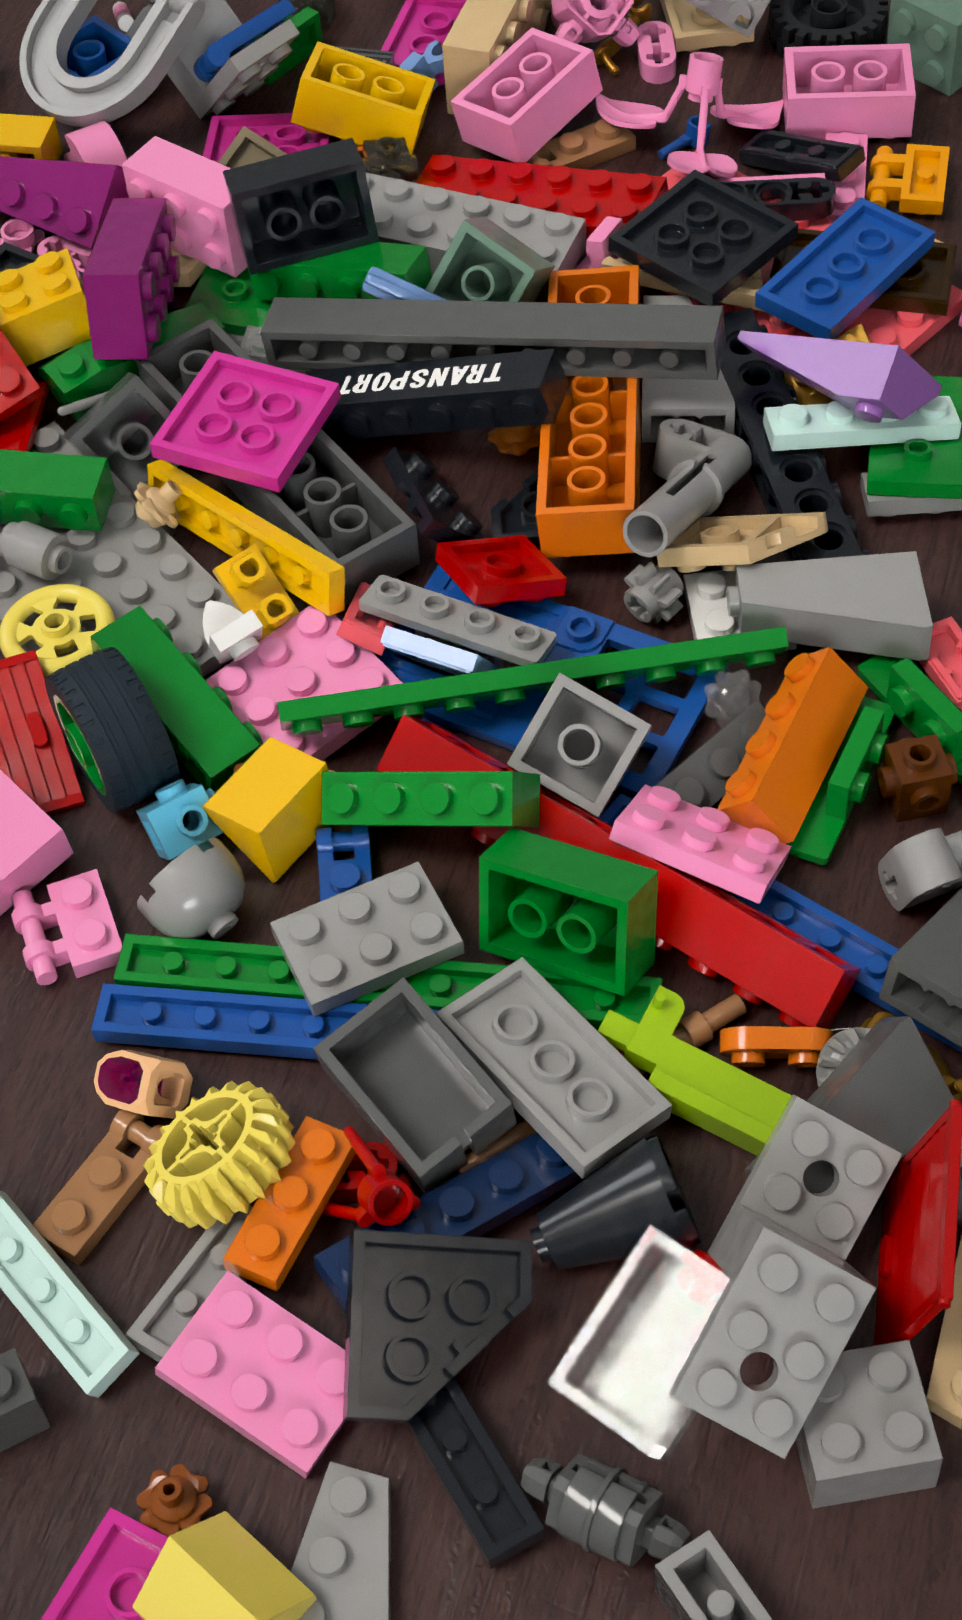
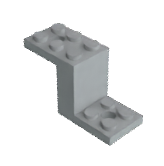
M202 0L205 4L204 15L167 72V75L200 120L211 112H214L216 116H220L236 103L234 99L244 93L248 97L265 84L264 79L276 71L279 67L277 64L293 51L289 45L300 33L290 19L230 57L211 81L206 82L200 80L195 75L194 63L212 43L238 28L242 23L225 0ZM153 2L142 9L125 35L131 39L133 38L154 5Z
M794 1094L791 1096L707 1252L727 1275L729 1281L669 1391L672 1399L781 1458H786L876 1290L872 1283L845 1260L900 1160L902 1153ZM815 1161H828L834 1169L832 1185L821 1193L809 1192L803 1182L806 1168ZM756 1352L769 1354L774 1364V1369L769 1379L758 1385H750L742 1381L740 1367L743 1360Z

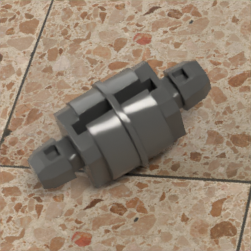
M580 1453L565 1468L558 1463L544 1458H533L524 1468L520 1485L530 1496L545 1505L549 1503L545 1524L558 1531L559 1535L581 1545L582 1549L588 1553L595 1552L611 1561L621 1562L633 1568L647 1550L650 1556L664 1560L691 1542L692 1534L684 1525L667 1515L661 1518L666 1497L664 1493L652 1488L651 1484L628 1474V1470L625 1468L613 1467L596 1458H588Z

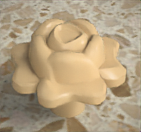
M168 480L161 488L140 482L137 485V490L134 492L138 500L135 504L137 517L148 523L152 528H158L167 524L175 529L178 526L177 521L181 519V516L176 511L174 501L182 494L181 488L172 480Z

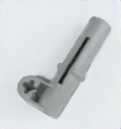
M667 419L661 422L652 469L656 475L666 479L667 482L625 519L623 537L630 549L640 556H657L699 517L708 516L720 507L724 494L749 471L752 465V453L745 441L733 434L685 419Z
M941 828L922 832L895 845L879 861L878 874L882 888L889 902L897 911H902L962 887V830L948 836L944 835Z

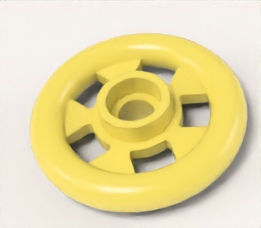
M74 584L45 586L24 595L7 611L0 625V649L5 658L25 653L26 651L21 646L34 639L36 644L41 647L36 651L44 678H46L58 669L65 668L66 665L79 661L80 658L89 654L92 655L90 636L114 622L115 616L109 603L94 590ZM60 603L76 604L73 611L56 609ZM34 612L40 614L34 621L33 626L23 624ZM95 619V631L82 632L81 621ZM76 646H77V648H78L77 651H75V652H73V653H71V654H69V655L62 656V657H57V655H61V654H65V653L70 652V651L73 650Z

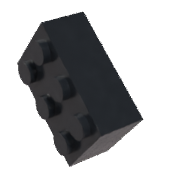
M353 138L222 171L242 252L250 275L379 242L364 164Z

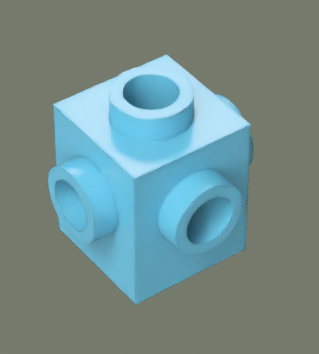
M180 779L157 790L155 795L158 800L136 811L159 857L172 860L196 844L203 852L212 848L208 839L216 837L223 833V831L208 817L206 811L202 808L214 794L211 788L205 790L203 785L195 783L186 785L184 780ZM187 813V821L183 825V816Z

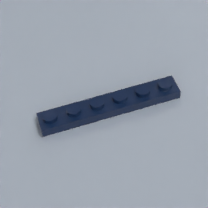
M535 1133L419 1197L421 1201L420 1206L415 1210H411L408 1217L401 1223L385 1226L374 1222L369 1227L361 1230L480 1237L582 1178L538 1133ZM350 1236L315 1255L316 1270L345 1312H347Z

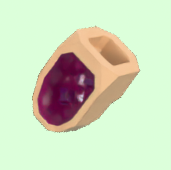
M119 1050L106 1054L98 1061L94 1085L96 1093L107 1105L147 1116L174 1119L176 1117L175 1111L181 1112L188 1104L193 1077L185 1063L178 1060L133 1050Z

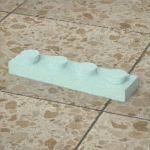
M937 396L903 420L882 418L880 423L868 422L854 415L853 410L837 401L827 404H786L780 407H765L763 425L772 451L906 443L911 439H924L927 441L959 439L962 424L950 396Z
M0 1191V1288L83 1391L89 1396L99 1398L140 1353L5 1192Z

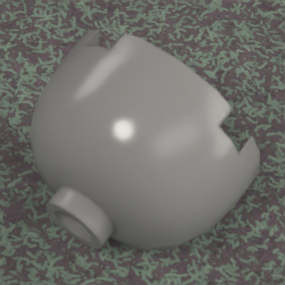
M215 837L208 839L212 848L205 852L196 844L180 854L149 883L155 890L149 901L147 902L142 895L137 900L138 910L163 935L173 938L199 940L210 934L216 940L229 932L239 919L234 912L243 901L245 880L239 863L220 839Z

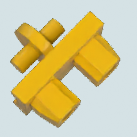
M256 544L225 561L212 571L231 599L234 607L243 614L252 609L262 623V637L258 642L299 613Z

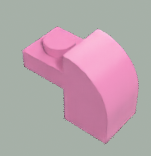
M105 121L94 123L64 135L70 152L63 155L65 161L122 166L127 160L117 136Z

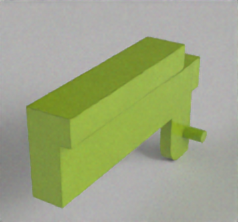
M659 985L639 1024L610 1009L608 1010L598 1032L613 1047L625 1052L623 1057L630 1064L651 1074L648 1082L672 1104L671 1113L756 1156L761 1153L792 1095L672 1036L684 1013L685 1005L683 999L677 993Z

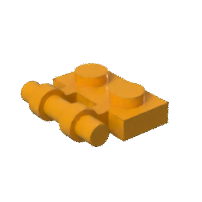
M907 144L906 154H893V150L889 146L879 147L870 164V175L873 179L867 186V200L883 208H886V205L891 200L900 201L899 212L942 215L950 147ZM903 176V179H895L892 177Z

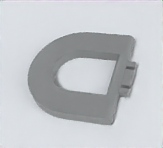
M42 0L27 26L21 44L19 66L24 88L32 100L50 117H55L56 121L65 125L86 127L100 121L107 123L114 121L138 107L158 87L205 12L204 2L202 0H148L153 2L154 5L121 57L111 67L97 75L75 77L70 75L68 71V50L72 40L97 0Z

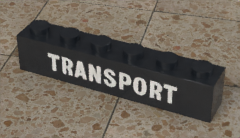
M555 349L306 371L305 375L339 383L341 398L321 428L332 440L555 424L569 387V382Z

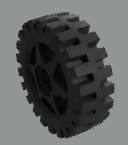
M771 0L769 10L770 45L773 49H777L778 56L784 58V47L884 44L888 26V0Z

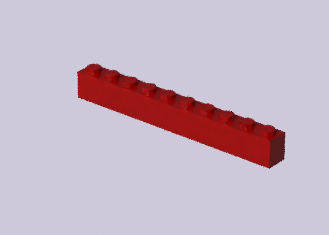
M402 715L376 769L379 772H518L432 721L409 715ZM541 784L540 827H513L658 870L655 946L671 951L672 947L677 948L689 956L687 964L693 969L714 978L719 973L735 983L732 990L737 995L754 1004L762 1005L763 1001L768 1002L781 1010L778 1016L779 1019L791 1027L831 1028L861 971L855 965L718 886L609 840L613 828L612 825ZM473 827L471 835L482 843L492 846L511 827Z

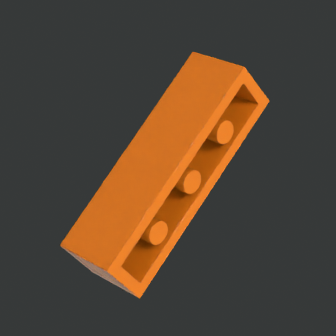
M831 647L810 654L801 653L788 663L784 670L785 678L776 695L767 703L765 707L766 715L757 732L748 740L745 746L746 754L737 771L726 782V793L717 808L727 814L731 821L749 829L761 828L775 834L780 842L785 844L794 841L868 690V686Z

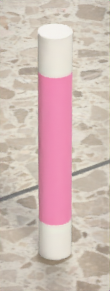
M119 1L113 5V13L119 28L127 32L134 20L127 5Z

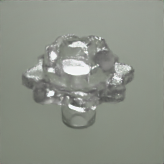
M741 669L734 673L718 671L715 675L716 683H709L704 688L708 699L705 714L708 717H717V725L722 728L736 715L749 707L751 703L756 700L759 701L761 684L756 680H750L749 672Z

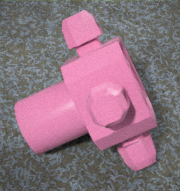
M552 0L551 19L557 29L554 36L578 44L580 41L582 43L597 42L611 35V39L619 45L629 47L640 35L638 26L630 17L624 18L633 5L634 0Z

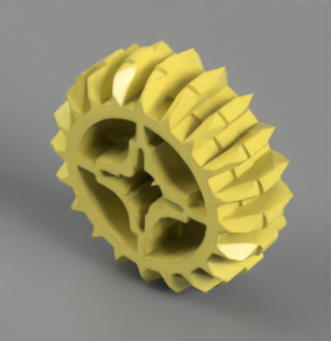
M230 1081L225 1084L221 1091L212 1086L203 1098L197 1099L192 1097L191 1103L182 1112L175 1111L176 1118L170 1125L160 1128L162 1137L149 1146L152 1156L143 1165L148 1173L144 1182L148 1186L150 1194L157 1200L156 1204L167 1216L171 1215L176 1221L183 1223L189 1229L199 1224L207 1230L217 1220L227 1225L234 1213L241 1211L247 1214L249 1205L257 1198L266 1199L264 1191L270 1184L281 1181L278 1171L291 1162L288 1151L296 1143L291 1135L294 1126L289 1121V1115L282 1108L278 1100L271 1093H267L262 1087H255L249 1081L240 1085Z

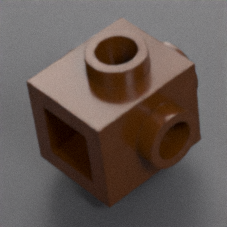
M937 734L918 738L907 737L897 742L886 744L883 766L878 767L876 772L880 793L883 798H887L897 823L946 813L951 786L957 783L958 779L954 757L950 752L944 753Z

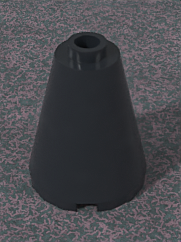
M657 1133L636 1142L536 1214L539 1226L530 1229V1234L543 1263L553 1260L557 1269L560 1270L688 1249L702 1243L681 1185L679 1186L672 1170V1164Z

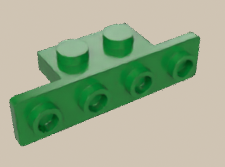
M876 655L858 665V677L882 702L890 705L896 716L917 738L937 734L944 753L950 752L953 755L958 773L957 780L962 784V711L908 657L903 659Z
M864 696L794 841L786 843L791 846L790 855L819 865H826L855 803L862 804L871 782L872 775L870 770L873 764L880 765L884 758L885 745L889 742V735L887 734L896 716L889 704Z

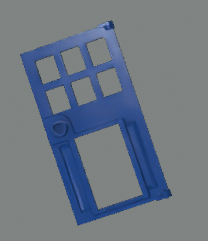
M438 564L424 588L475 605ZM546 598L536 603L523 600L501 602L496 607L475 605L555 632L557 634L556 644L543 662L603 654L607 647L623 651L670 644V642L616 624L613 620L574 606L569 607ZM401 624L397 628L415 634V629ZM386 647L382 656H379V659L402 683L448 677L403 660L402 655ZM695 669L679 671L697 678L684 699L648 686L649 683L646 682V676L626 679V686L610 690L623 695L618 706L631 714L638 702H643L676 714L664 736L650 732L643 743V748L655 752L644 773L639 774L628 770L616 791L635 797L645 784L653 787L674 768L727 670L707 676H697ZM544 691L525 694L526 701L506 706H497L495 699L475 702V709L460 713H445V707L424 709L425 716L423 718L514 752L543 702L546 693Z

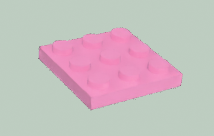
M311 605L259 641V647L239 661L233 660L205 680L211 688L218 686L226 694L231 702L232 712L241 723L245 721L251 723L259 733L263 743L272 737L321 761L369 726L347 729L344 728L343 722L323 724V732L317 734L293 736L292 729L281 730L277 702L402 684L373 652L336 635L342 621L335 614L329 617ZM383 716L373 717L374 723Z

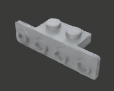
M379 575L359 599V609L363 612L415 629V635L477 654L500 668H508L511 663L521 666L542 663L556 644L557 634L553 631L386 575Z

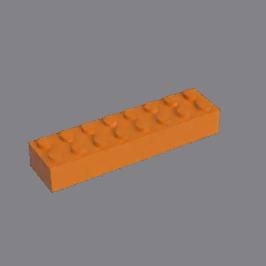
M639 265L552 271L549 276L548 302L642 304ZM566 376L569 387L555 424H541L536 521L541 552L547 558L635 553L625 542L623 524L625 519L640 506L642 378Z

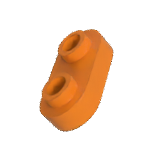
M739 1026L724 1028L720 1030V1055L731 1057V1065L742 1068L765 1066V1059H788L789 1067L816 1068L819 1054L826 1042L833 1036V1031L820 1027Z

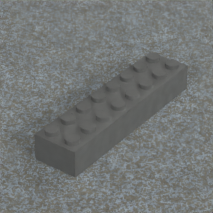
M210 319L151 349L149 359H135L139 378L172 412L214 351L248 360L252 359L213 319ZM322 429L316 435L280 493L218 476L251 512L345 567L344 607L352 602L361 582L372 585L379 575L396 578L421 563L416 523Z

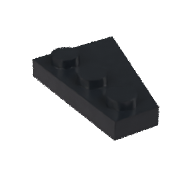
M394 446L383 459V462L396 487L409 497L405 503L409 512L415 516L418 515L422 519L416 525L421 535L439 543L485 539L479 532L483 527L480 521L467 510L460 508L456 503L459 499L456 491L444 481L437 479L433 474L437 470L436 466L418 451L411 455Z

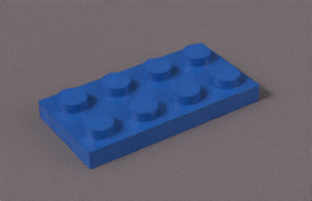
M861 197L756 292L755 307L817 338L835 339L934 246L935 231Z

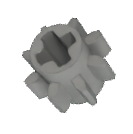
M649 562L645 567L639 564L624 578V581L630 587L625 592L624 603L630 613L638 620L646 623L653 620L656 624L661 619L668 622L683 608V605L678 600L683 594V582L671 567H658V564L655 566L653 562Z

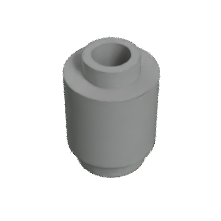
M28 521L10 522L0 533V556L5 558L9 566L47 581L55 580L70 567L72 550L70 549L69 539L62 534Z

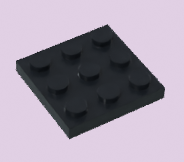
M693 170L609 237V251L633 265H639L640 269L705 305L716 306L798 238V223L705 174Z

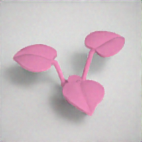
M693 52L690 54L687 75L680 74L679 84L665 110L654 105L613 100L602 94L595 97V105L600 116L610 124L623 128L652 129L656 127V122L666 123L685 89L689 92V100L700 103L696 153L689 151L669 153L667 164L672 169L686 174L697 170L705 175L710 174L719 178H731L737 174V163L727 155L706 154L704 151L708 103H711L713 96H715L716 105L711 106L710 113L715 117L727 119V122L733 126L751 129H773L779 124L783 99L761 104H723V78H721L723 57L708 52Z

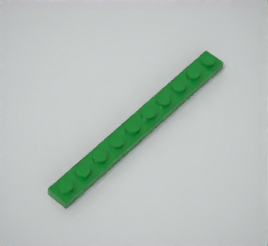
M778 627L277 702L281 730L292 729L293 736H307L323 732V724L343 722L344 728L352 729L374 724L373 717L394 714L395 721H400L402 715L424 717V709L445 707V713L466 712L476 708L475 702L495 699L497 706L522 703L526 701L525 694L545 691L547 695L559 672L582 686L596 684L597 691H606L622 688L627 685L626 679L646 676L647 683H660L677 678V671L695 669L697 676L718 674L727 670L726 664L745 661L746 668H760L775 664L776 657L780 656L789 647L786 627Z
M125 934L113 978L115 984L305 999L279 946ZM447 960L405 979L431 1009L441 1010L509 965ZM534 968L597 1031L609 1009L639 1024L659 985L662 986V978L642 977L625 996ZM395 983L348 1003L369 1004Z

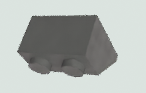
M128 372L62 436L82 456L106 457L115 489L123 497L130 495L137 502L138 500L134 495L137 485L140 482L148 485L147 464L160 460L152 457L150 442L171 411L136 374ZM169 462L170 464L174 465L175 467H177V466L179 465V464H175V463Z

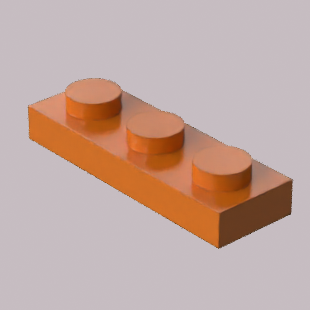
M308 1116L305 1117L294 1136L295 1145L288 1151L291 1162L278 1171L281 1181L268 1186L264 1191L266 1199H257L223 1257L226 1270L276 1292L280 1289L356 1154L344 1135V1131Z

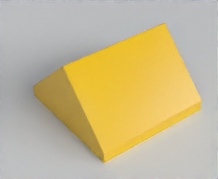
M270 737L211 796L202 808L206 811L208 817L274 883L316 840V829L329 826L321 825L322 772H329L325 762Z

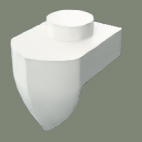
M212 600L206 602L202 623L204 637L220 664L231 659L239 661L259 647L257 641L262 637L263 625L252 609L243 614L231 605Z

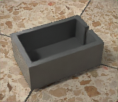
M404 977L313 1047L324 1072L425 1194L441 1186L468 1164L464 1153L467 1149L470 1148L478 1156L517 1124L511 1101Z

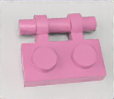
M97 869L46 885L51 902L41 905L35 903L32 892L29 890H20L13 894L12 903L14 910L11 918L17 933L23 935L26 945L23 949L26 967L34 972L39 985L54 983L58 978L55 967L70 962L76 979L117 965L122 942ZM59 925L63 938L53 942L46 940L44 930Z

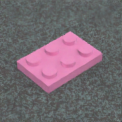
M646 784L615 820L609 836V840L757 904L761 903L784 866L791 846L780 842L779 838L768 830L761 828L749 829L731 821L729 816L721 810L712 807L700 808L681 800L679 794L669 788L662 786L651 787Z
M228 1270L155 1367V1375L305 1479L345 1423L343 1421L345 1350Z

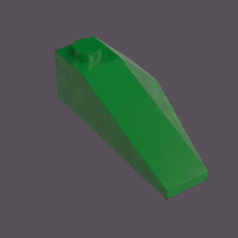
M203 302L168 313L166 322H160V341L154 342L152 349L210 319H213L226 333L228 332L226 327ZM91 340L68 348L34 370L41 382L47 381L49 391L62 406L109 391L128 372L139 377L135 359L94 360ZM90 408L73 412L69 415L77 422Z

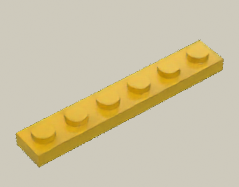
M160 459L147 464L149 486L161 488L168 480H172L181 488L182 494L174 501L176 511L181 516V519L177 521L178 524L232 557L256 544L285 590L329 617L344 610L346 583L344 566L169 462Z

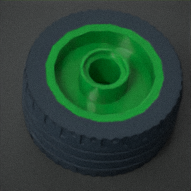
M115 647L93 652L92 655L89 654L82 657L79 661H74L45 678L46 692L62 733L83 774L109 811L114 813L132 807L133 804L136 805L146 800V798L154 796L155 792L160 788L179 780L180 773L175 752L161 718L137 674Z

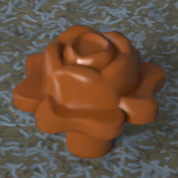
M541 425L491 428V431L488 433V440L497 445L500 453L521 456L526 454L530 448L540 445Z
M183 1464L173 1466L169 1475L165 1470L154 1471L151 1475L149 1486L138 1494L136 1498L138 1507L144 1511L141 1514L140 1523L153 1530H157L166 1537L199 1523L201 1518L213 1507L212 1498L205 1494L209 1488L208 1479L204 1476L191 1474Z

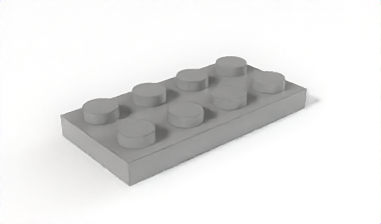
M523 957L435 1013L511 1101L513 1108L582 1179L670 1118L672 1104Z

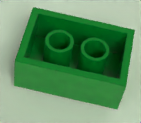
M511 827L479 856V949L514 961L523 957L532 967L625 996L653 966L655 961L659 871Z

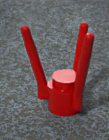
M352 1126L345 1127L344 1135L366 1166L368 1175L363 1178L358 1187L357 1197L360 1206L355 1208L328 1202L322 1215L356 1221L362 1228L369 1227L374 1221L385 1226L401 1223L408 1217L411 1210L417 1209L421 1204L420 1199L413 1193L407 1174L400 1173L397 1176L393 1172L385 1170L384 1165L376 1159Z

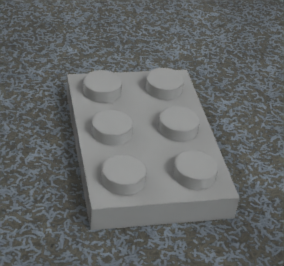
M419 861L270 922L272 934L314 1017L398 982L403 977L407 978L465 953L463 940Z

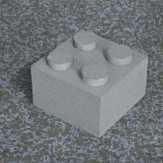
M559 672L507 765L519 772L540 774L541 785L600 818L649 735L652 725Z
M910 1340L847 1350L841 1353L795 1439L812 1509L936 1487L943 1456Z

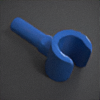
M692 115L687 119L685 134L657 151L658 157L661 160L667 158L669 153L679 151L682 148L688 146L692 148L697 147L699 115ZM712 124L706 125L705 146H707L710 138Z

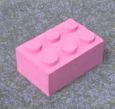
M531 28L450 102L463 142L517 163L527 162L599 95L603 89L592 49Z
M910 43L784 47L782 92L785 133L825 139L826 133L842 132L868 134V138L894 139L896 137H912L916 91Z
M154 136L122 164L129 198H166L167 214L174 215L176 224L175 241L171 242V249L235 278L247 268L222 172L231 168L157 136Z

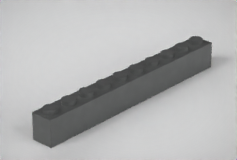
M274 297L260 330L268 364L288 369H335L555 349L566 376L718 380L726 346L723 306Z

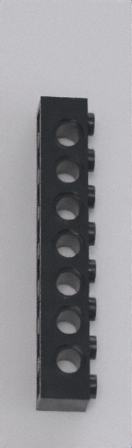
M752 308L725 313L726 346L720 369L735 401L734 435L743 439L750 448L752 465L749 472L767 514L826 512L828 531L825 534L784 550L787 561L870 555L866 548L861 549L857 542V529L852 515H845L841 507V492L837 482H830L827 476L826 459L822 449L771 450L763 425L764 408L798 404L795 389L792 385H786L783 371L760 359L737 339L740 331L768 333L765 325H759Z

